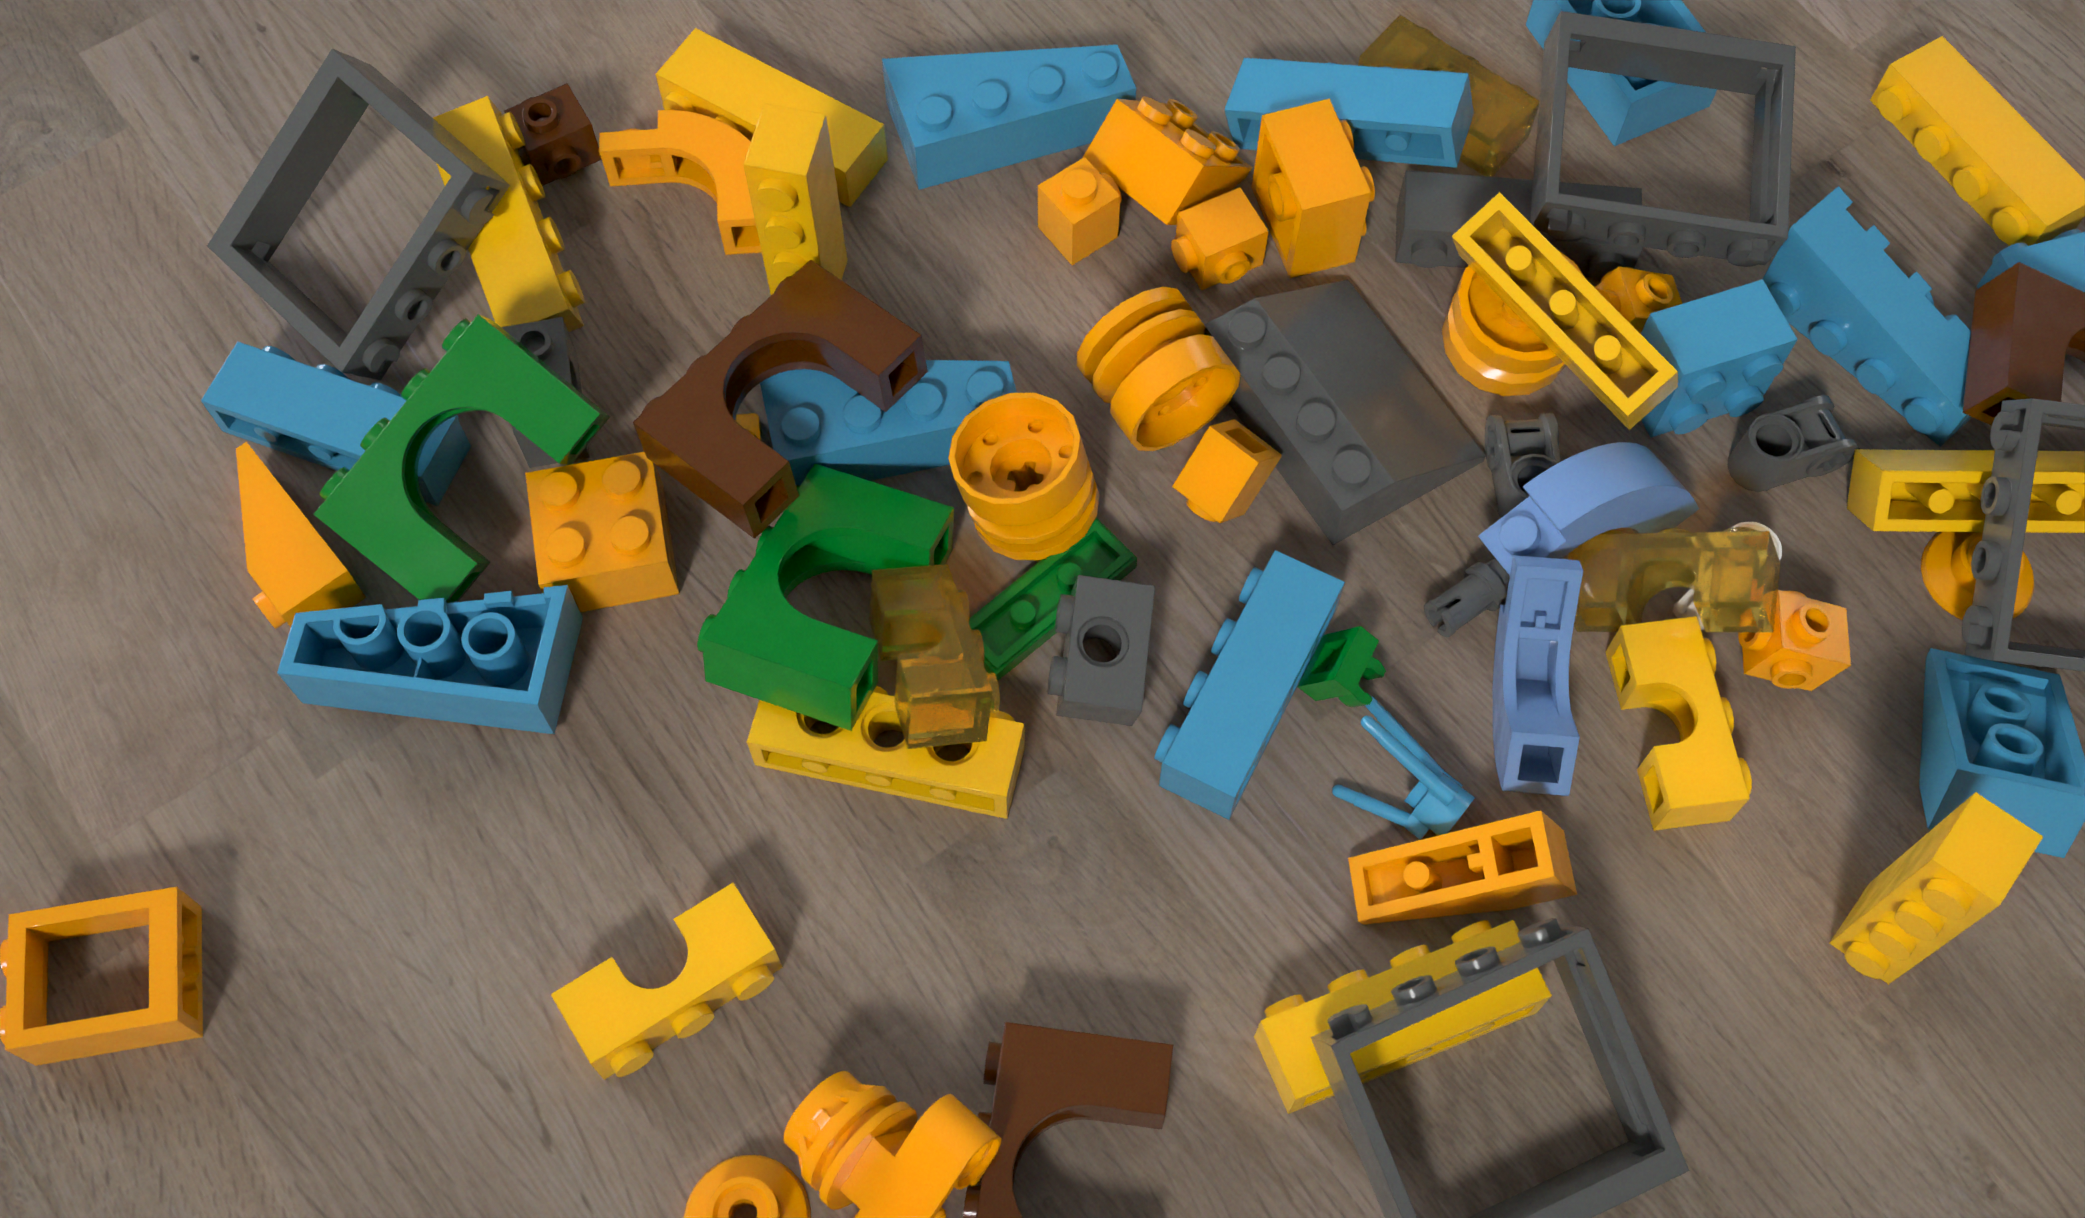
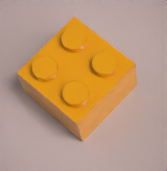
M1330 98L1265 114L1261 118L1251 188L1290 279L1355 262L1360 239L1366 235L1365 218L1368 205L1375 197L1372 175L1366 166H1359L1353 152L1354 141L1350 126L1346 120L1339 121Z
M645 452L525 473L538 585L542 593H544V587L568 585L580 612L679 594L664 486L656 464L646 457Z

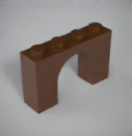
M810 260L793 276L782 280L774 293L752 314L742 317L734 325L730 334L707 355L697 358L690 365L686 374L662 396L652 399L645 406L641 415L633 421V425L645 455L649 460L755 539L799 497L789 461L735 421L738 409L747 394L759 383L773 375L790 370H816L836 377L877 407L887 412L928 372L922 336L832 273Z
M2021 262L2016 263L1975 290L1963 413L1992 426L1995 417L2001 412L2002 401L2040 399L2061 402L2065 354L2071 355L2085 363V292Z
M1005 1022L1002 1043L989 1042L986 1055L983 1084L995 1086L992 1113L981 1111L978 1113V1118L998 1134L1002 1142L994 1159L982 1175L981 1185L967 1186L963 1218H1023L1017 1207L1013 1192L1014 1178L1019 1161L1028 1146L1040 1134L1055 1125L1072 1120H1095L1162 1130L1166 1116L1173 1044Z

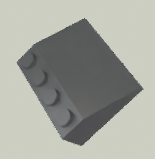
M1349 280L1254 298L1204 324V335L1214 337L1241 374L1239 387L1231 398L1229 405L1248 430L1282 454L1281 459L1275 466L1332 545L1484 462L1486 455Z

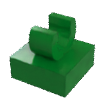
M1361 626L1323 635L1297 687L1315 701L1338 697L1343 704L1349 707L1370 705L1373 698L1360 688L1359 681L1361 677L1367 680L1382 678L1386 672L1382 663L1372 657L1379 640Z

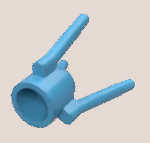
M1371 696L1373 699L1370 705H1365V707L1375 716L1377 721L1371 716H1364L1361 719V725L1419 780L1404 800L1414 810L1410 814L1339 784L1333 786L1332 794L1354 804V806L1403 826L1420 840L1429 829L1437 835L1448 833L1475 797L1462 788L1463 785L1445 772L1390 712Z

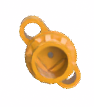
M848 1071L837 1072L817 1085L797 1107L787 1123L783 1135L784 1143L798 1156L801 1176L815 1191H819L820 1200L832 1210L842 1209L854 1203L860 1209L854 1218H946V1210L942 1205L953 1188L961 1190L968 1185H976L994 1159L1002 1142L998 1134L952 1094H947L938 1099L917 1121V1112L908 1103L898 1102L895 1095L885 1086L862 1084Z

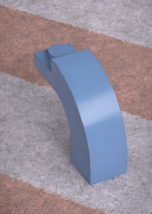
M1617 442L1580 452L1557 463L1523 486L1529 497L1478 535V537L1510 576L1513 555L1562 559L1587 540L1617 528H1631L1649 548L1699 510V507L1691 494L1650 449L1637 443Z
M1513 555L1506 604L1500 605L1492 686L1493 746L1496 769L1502 791L1569 796L1580 739L1572 716L1569 698L1570 648L1583 576V568L1579 560Z

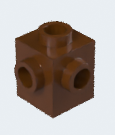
M568 83L539 96L528 98L522 103L504 110V113L511 112L524 137L525 146L517 148L523 166L532 165L542 186L557 179L567 178L576 171L602 160L592 123Z

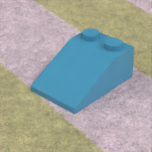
M1930 648L1925 662L1919 788L1928 829L1932 830L1971 795L1977 792L2043 836L2034 852L2065 858L2085 822V756L2059 674Z

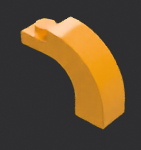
M658 110V129L640 130L632 128L599 133V152L610 186L656 183H682L694 186L707 193L717 203V222L725 255L762 253L743 166L751 141L728 124L702 114L678 110Z

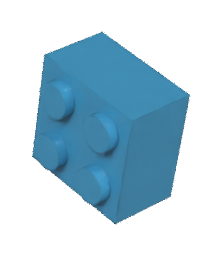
M1763 279L1649 315L1641 335L1678 371V388L1641 419L1650 438L1671 431L1678 435L1689 433L1702 426L1709 419L1729 414L1731 417H1739L1755 410L1763 403V396L1774 378L1783 370V363L1798 340Z

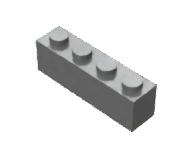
M1406 170L1397 203L1395 262L1415 264L1423 268L1438 266L1467 268L1468 264L1459 256L1452 235L1499 192L1530 222L1533 180ZM1559 182V193L1642 205V188ZM1540 232L1556 249L1577 264L1584 277H1590L1597 281H1601L1605 274L1616 269L1618 266L1634 268L1643 247L1619 249L1605 241L1585 238L1560 240L1553 238L1549 233Z

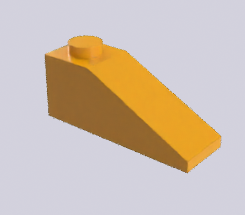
M245 442L237 447L236 458L247 571L262 590L252 600L272 626L277 629L287 622L291 627L295 613L349 608L365 599L366 596L351 574L250 445Z
M1541 810L1348 858L1358 922L1363 925L1512 910L1577 895L1564 830Z

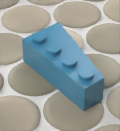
M1118 45L882 59L886 103L919 190L1090 144L1117 99L1136 100V86Z
M1838 186L1791 226L1788 231V239L1778 249L1763 280L1790 325L1809 339L1819 352L1830 356L1858 379L1863 388L1879 396L1901 414L1913 429L1925 434L1941 447L1972 418L1963 413L1971 330L1956 314L1944 317L1934 306V300L1930 293L1932 287L1917 271L1910 276L1905 275L1884 252V249L1891 243L1875 225L1867 231L1863 229L1846 210L1853 201Z
M926 360L928 372L887 412L877 407L841 380L821 371L799 369L773 375L760 383L773 450L789 461L797 485L802 484L814 464L869 481L950 465L948 457L952 436L965 416L985 401L1008 393H1017L1009 361Z
M568 585L544 587V593L514 596L512 591L484 593L483 600L447 603L444 598L418 600V606L385 610L382 604L300 612L295 613L277 674L304 704L555 734L583 616Z

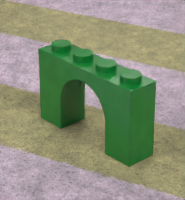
M477 314L472 322L468 319H463L450 331L442 344V348L446 351L445 355L431 371L424 368L408 382L401 394V397L406 402L391 420L386 417L382 418L367 432L360 444L365 452L350 470L343 467L326 482L320 491V497L325 501L313 514L419 600L444 598L447 603L458 602L490 564L487 558L449 529L430 511L421 494L418 481L419 459L427 439L437 427L458 414L470 411H489L509 422L559 464L571 465L610 418L608 414L493 320Z
M814 464L802 484H796L799 497L783 511L774 527L768 526L762 532L757 543L755 557L747 569H739L735 573L728 589L727 600L718 614H710L705 619L698 636L697 647L700 652H703L706 682L851 731L878 684V640L812 619L791 606L786 598L803 581L821 573L838 570L868 573L929 593L952 552L954 507Z

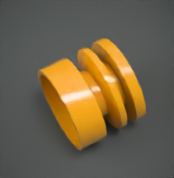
M1163 286L1146 290L1123 301L1097 322L1085 336L1077 351V367L1093 385L1095 393L1105 403H1111L1110 414L1138 451H1156L1172 446L1193 435L1220 413L1230 402L1239 387L1240 372L1214 337L1204 335L1205 325L1197 314L1192 311V307L1176 288Z
M1008 393L985 401L965 416L952 436L948 459L955 482L964 502L967 504L969 514L974 521L979 537L994 552L1014 560H1043L1049 556L1067 551L1085 537L1097 517L1100 494L1074 416L1058 400L1038 393Z

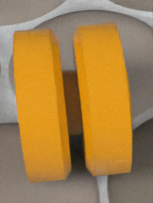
M1560 252L1582 274L1577 264ZM1468 265L1449 304L1442 327L1445 353L1457 373L1476 388L1500 396L1529 395L1550 385L1566 365Z

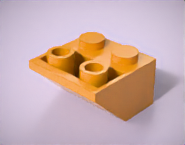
M1143 96L1141 101L1117 99L1082 157H1086L1100 173L1110 175L1121 190L1166 225H1177L1179 212L1231 191L1247 177L1252 169V166L1237 156L1240 148L1236 143L1215 131H1211L1208 134L1195 124L1198 116L1190 108L1173 99H1169L1167 103H1159L1146 96Z

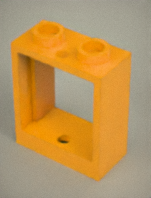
M178 887L9 914L8 939L3 940L0 947V964L7 978L6 1005L0 1009V1039L5 1045L6 1051L37 1066L203 1037L202 906ZM149 925V1008L47 1025L48 942Z

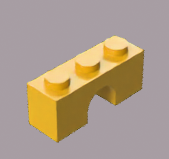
M1697 616L1620 626L1605 651L1620 709L1647 707L1661 711L1674 722L1680 735L1679 743L1654 746L1637 769L1653 831L1730 821L1750 799L1752 779L1747 762L1743 758H1738L1731 735L1734 729L1733 711L1727 698L1720 697L1714 677L1716 654L1712 642L1708 638H1703Z
M733 882L673 919L687 943L688 957L683 971L671 983L654 989L638 987L628 981L614 958L610 957L550 994L588 1061L604 1080L613 1074H616L617 1077H624L639 1070L653 1058L654 1053L652 1050L675 1035L679 1039H683L699 1032L714 1019L713 1011L735 997L739 1001H744L761 993L773 982V973L783 968L775 948Z

